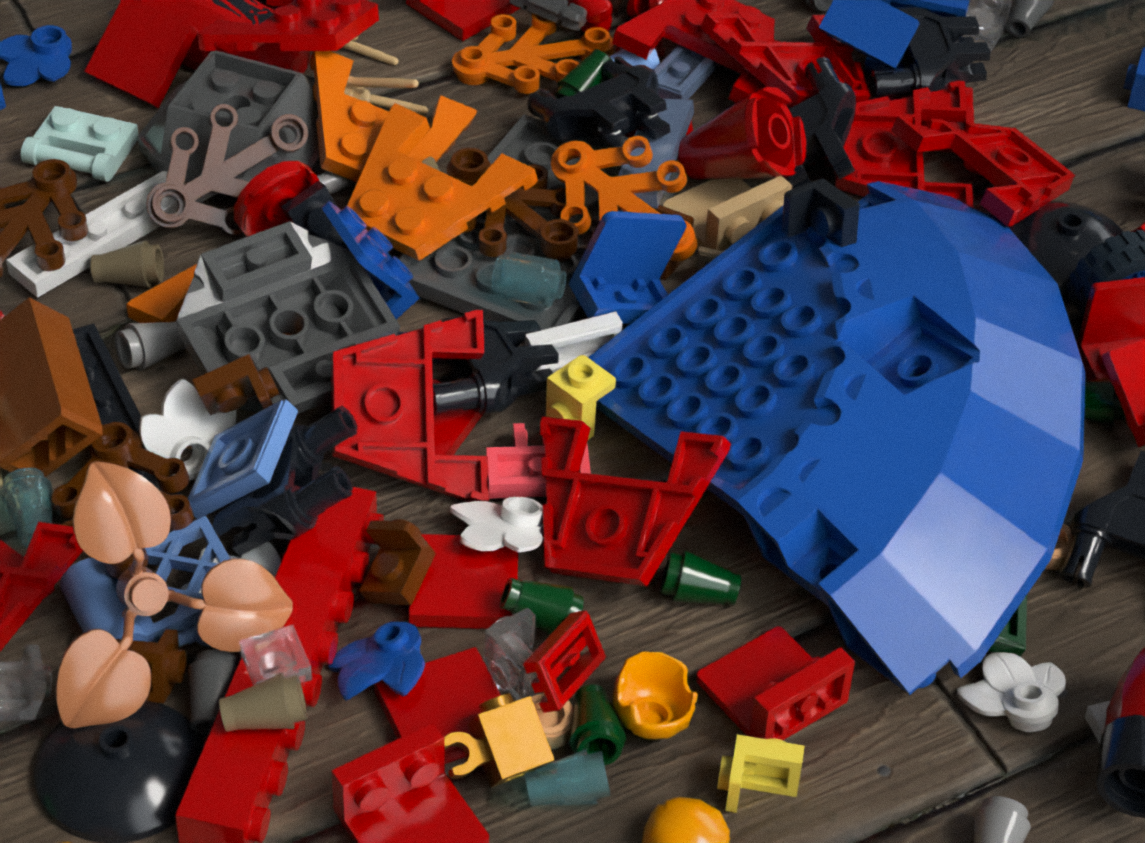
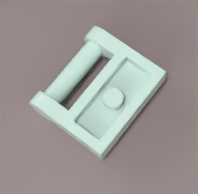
M55 106L33 137L29 136L24 140L21 148V160L23 163L37 165L45 160L58 159L66 162L70 169L90 173L96 180L109 182L137 142L139 135L137 124Z

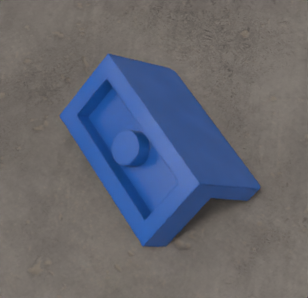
M833 0L819 26V30L890 69H897L904 57V52L919 27V21L881 0Z

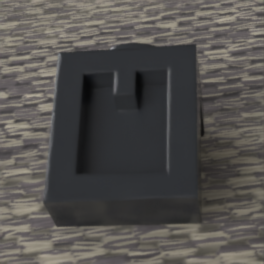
M825 179L791 189L784 194L782 232L792 237L806 232L809 227H813L819 236L828 237L840 247L857 243L860 204Z
M317 181L280 206L288 221L308 230V235L331 241L349 250L322 210V207L328 201L334 205L336 203L327 187L320 181Z

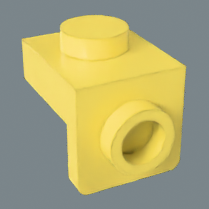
M578 356L547 377L545 417L585 422L591 428L589 440L594 436L596 401L615 389L616 378L587 356Z
M737 734L734 756L722 755L717 789L728 791L725 811L737 813L740 788L797 797L805 746L787 743L775 738L762 739Z

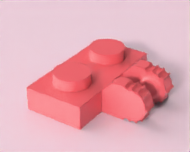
M513 423V447H486L489 499L547 497L546 479L542 476L541 458L545 457V438L542 436L543 446H528V433L524 423ZM587 444L579 472L591 474Z

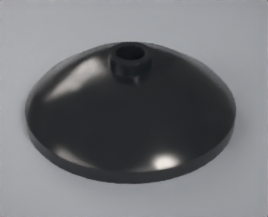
M1051 201L1015 225L1009 226L1010 230L1057 282L1062 300L1072 302L1068 296L1070 293L1067 290V284L1070 283L1069 276L1072 270L1076 269L1079 260L1085 257L1094 246L1103 243L1105 239L1111 236L1115 237L1124 232L1112 219L1103 213L1084 205L1062 201Z
M146 700L135 713L113 723L69 728L61 721L48 734L37 754L34 767L36 793L48 817L64 831L76 837L99 843H127L145 839L164 831L176 823V812L202 753L204 744L200 734L190 728V721L184 715L165 704ZM122 745L120 747L113 748V746Z

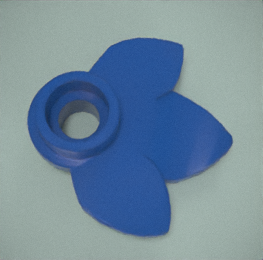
M46 25L34 30L31 36L14 35L0 41V59L9 62L3 76L4 83L10 86H27L36 82L40 77L54 82L65 76L71 67V61L68 56L72 52V42L66 35V32L61 27Z
M389 622L379 627L372 637L354 641L340 649L336 653L333 663L328 665L330 671L339 672L337 678L338 687L343 699L347 701L381 680L394 693L401 696L407 695L416 685L425 668L424 658L420 654L421 635L417 627L409 622Z

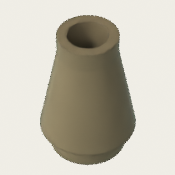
M147 241L104 254L92 255L90 262L91 274L95 283L107 282L151 288L153 283L162 282L164 279L165 267L161 247L158 244L149 245Z
M280 673L232 696L219 699L221 718L226 732L251 729H294L296 722L307 720V708L298 675L285 678L284 674Z

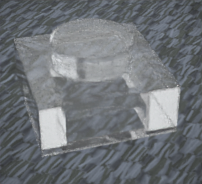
M294 625L239 640L241 657L253 685L280 673H283L285 678L298 675L301 683L312 680L311 664Z

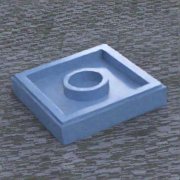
M287 399L281 400L215 435L188 497L196 519L206 516L270 483L298 413V410Z

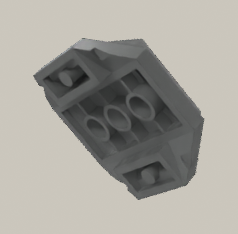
M211 51L190 79L175 88L138 135L139 150L144 157H147L157 174L162 171L168 172L172 154L169 147L170 136L180 127L191 128L198 135L199 144L194 153L189 156L185 182L194 180L201 175L212 128L208 122L209 114L215 106L228 104L237 111L238 122L230 132L224 161L268 136L271 125L282 115H296L306 123L308 128L307 141L298 151L288 154L278 151L234 178L250 182L252 178L267 167L283 161L297 160L308 165L317 175L321 165L316 121L319 117L317 101L313 97L315 78L300 72L224 52ZM219 111L215 114V120L218 125L227 127L231 124V116L227 112ZM285 127L279 130V137L284 143H292L294 141L295 135L290 128ZM180 134L176 136V145L182 150H188L192 147V140L188 135Z
M289 221L202 253L179 312L176 331L202 375L250 354L257 370L264 367L268 368L280 395L271 398L272 403L275 404L287 399L298 410L297 414L331 401V355L333 351L391 334L397 336L399 335L400 325L367 272L351 251L331 241L308 235V230ZM257 395L248 398L247 402L239 408V410L251 411L253 413L264 410Z

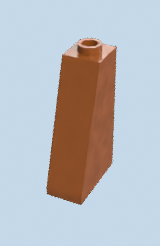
M28 297L0 320V467L37 484L101 437L103 432L69 317Z

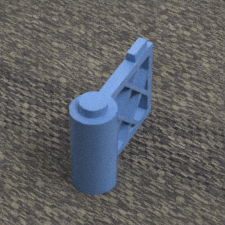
M206 516L193 521L184 529L169 532L167 538L161 544L145 548L149 557L148 564L159 566L156 574L165 582L172 569L193 572V577L186 590L168 587V589L197 599H203L202 593H199L206 573L223 560L231 559ZM204 537L208 544L201 560L178 556L183 546ZM87 558L70 566L61 577L60 589L83 633L91 629H102L109 632L115 639H122L124 623L122 612L126 606L122 604L117 596L116 585L118 579L110 576L104 563L94 558ZM179 604L174 614L153 623L150 616L137 615L134 619L133 640L157 643L166 629L178 630L180 632L197 624L202 610Z

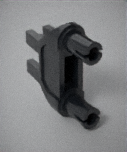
M895 7L917 19L919 27L904 52V57L901 61L903 68L871 71L870 88L874 98L896 95L912 96L913 90L926 87L931 92L948 88L949 82L954 81L969 83L986 80L987 71L983 62H972L990 60L991 52L987 42H974L972 36L961 37L963 35L979 34L980 26L976 16L942 17L919 7Z
M614 57V61L611 59L606 61L602 68V76L605 82L573 96H564L560 99L553 96L547 89L539 90L540 94L537 92L532 93L527 101L529 112L543 120L546 131L564 143L582 141L590 146H601L607 149L622 147L625 141L629 139L624 134L635 129L654 139L671 133L669 123L658 116V113L667 110L666 101L658 96L656 72L646 65L632 66L622 57Z
M826 57L816 59L822 70L821 73L817 72L812 62L804 70L805 76L810 81L816 95L789 109L792 117L800 115L806 136L805 160L802 165L795 167L794 171L796 173L787 177L794 188L811 183L804 167L825 156L828 157L839 179L855 171L843 146L853 123L856 110V96L850 85L840 82L831 61Z
M462 316L444 318L441 321L445 322ZM483 319L484 355L481 359L442 358L452 366L459 379L450 382L433 383L434 415L473 409L481 415L502 412L520 395L547 390V377L553 374L550 368L536 370L542 365L557 364L559 353L552 344L523 345L518 347L525 341V334L542 330L536 320L498 323Z
M339 406L309 426L293 425L270 483L237 499L214 516L213 529L219 536L233 527H245L250 524L248 529L234 536L232 549L239 556L274 538L287 540L298 538L315 527L318 515L352 496V483L348 475L340 467L334 466L328 472L318 477L324 453L357 434V423L350 411L344 406Z
M1140 451L1127 486L1090 503L1073 516L1069 527L1074 539L1063 567L1058 574L1062 580L1071 584L1078 566L1081 565L1076 586L1089 588L1093 582L1092 578L1104 548L1110 547L1145 560V451Z

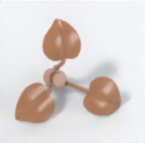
M94 461L88 466L84 485L74 508L73 531L80 548L88 556L99 562L116 564L126 560L133 554V562L120 575L116 585L117 596L122 604L126 606L122 612L124 619L123 636L118 643L109 632L102 629H91L79 635L66 649L58 668L55 693L59 716L62 723L69 728L102 725L120 721L135 713L145 702L151 687L150 667L142 655L128 650L133 642L134 619L137 615H154L163 609L167 601L202 610L197 621V633L200 639L215 649L239 652L252 649L273 637L284 626L293 610L292 600L283 591L273 575L260 564L243 558L223 560L206 573L201 584L203 599L193 598L168 589L166 582L149 568L143 567L145 556L142 548L157 546L167 538L171 524L170 509L162 493L146 478L126 467L107 462Z

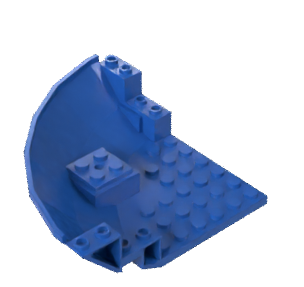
M877 181L867 184L869 194L858 201L860 209L857 243L840 247L828 237L819 236L813 227H809L806 232L789 237L782 232V206L588 358L616 378L615 389L596 401V409L672 463L680 431L724 436L731 443L728 454L706 489L745 517L765 560L829 607L846 647L911 695L916 689L930 685L936 677V672L948 662L953 673L960 678L980 663L1050 562L1083 463L1086 372L1057 282L1009 227L996 217L980 212L951 196Z

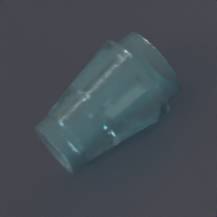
M21 468L9 473L3 480L0 497L21 538L22 545L28 548L38 522L52 524V483L49 479L45 478L41 470L36 468Z
M584 749L535 769L536 771L525 773L531 807L538 805H598L597 799L611 796L602 751L587 754V749Z

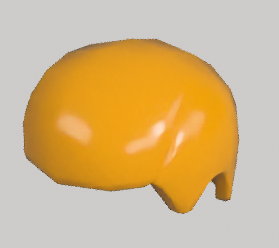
M641 651L625 660L614 684L612 701L614 709L626 729L631 730L634 735L644 739H668L688 728L696 708L695 703L697 702L698 694L697 692H691L689 688L686 665L663 652Z
M675 797L665 800L663 804H658L651 812L644 827L642 843H730V830L718 809L700 799Z

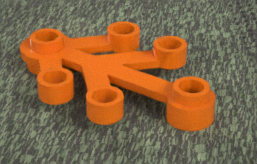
M502 14L492 18L491 32L478 46H469L454 54L452 69L456 73L458 80L464 84L480 85L491 78L514 87L520 93L530 94L539 89L540 75L555 80L557 83L579 64V62L572 59H564L557 62V64L548 60L579 55L583 61L594 49H598L610 57L613 55L614 44H612L613 38L606 29L593 27L586 30L581 39L539 45L547 35L556 32L557 24L532 14V26L511 49L496 52L504 42L511 41L516 37L515 18ZM514 65L518 68H516L514 71L512 69L507 68L506 66Z
M633 136L627 139L622 147L593 150L589 144L582 141L564 143L556 149L551 158V168L555 177L565 183L566 206L561 211L560 217L569 221L573 215L581 214L583 215L581 221L573 223L578 228V235L585 233L589 229L591 217L585 207V183L598 192L600 220L607 212L619 211V208L624 212L660 214L634 194L659 190L675 193L682 190L687 183L684 167L678 161L669 160L662 163L657 171L610 177L600 169L629 164L634 168H642L651 162L653 152L649 141L645 137ZM636 148L645 149L639 156L630 155ZM580 158L574 165L566 164L571 159ZM671 172L679 173L678 178L673 181L664 179ZM685 221L687 227L670 258L672 261L686 260L697 249V238L694 229L687 221Z

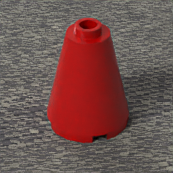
M764 87L749 94L682 138L677 160L683 165L685 173L695 180L770 179L778 176L786 178L796 173L794 171L795 167L802 165L805 160L806 136L804 125L800 115L792 117L787 104L793 102L787 94L776 87Z

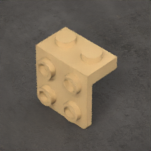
M778 176L754 188L748 186L742 179H711L667 199L663 206L694 218L693 229L699 247L702 246L724 252L782 207L784 204V194L791 190L793 185L782 176Z

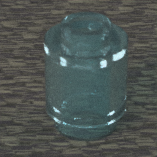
M512 252L509 256L499 255L492 274V290L495 293H501L504 299L550 307L555 299L560 300L564 294L566 272L560 270L558 260Z

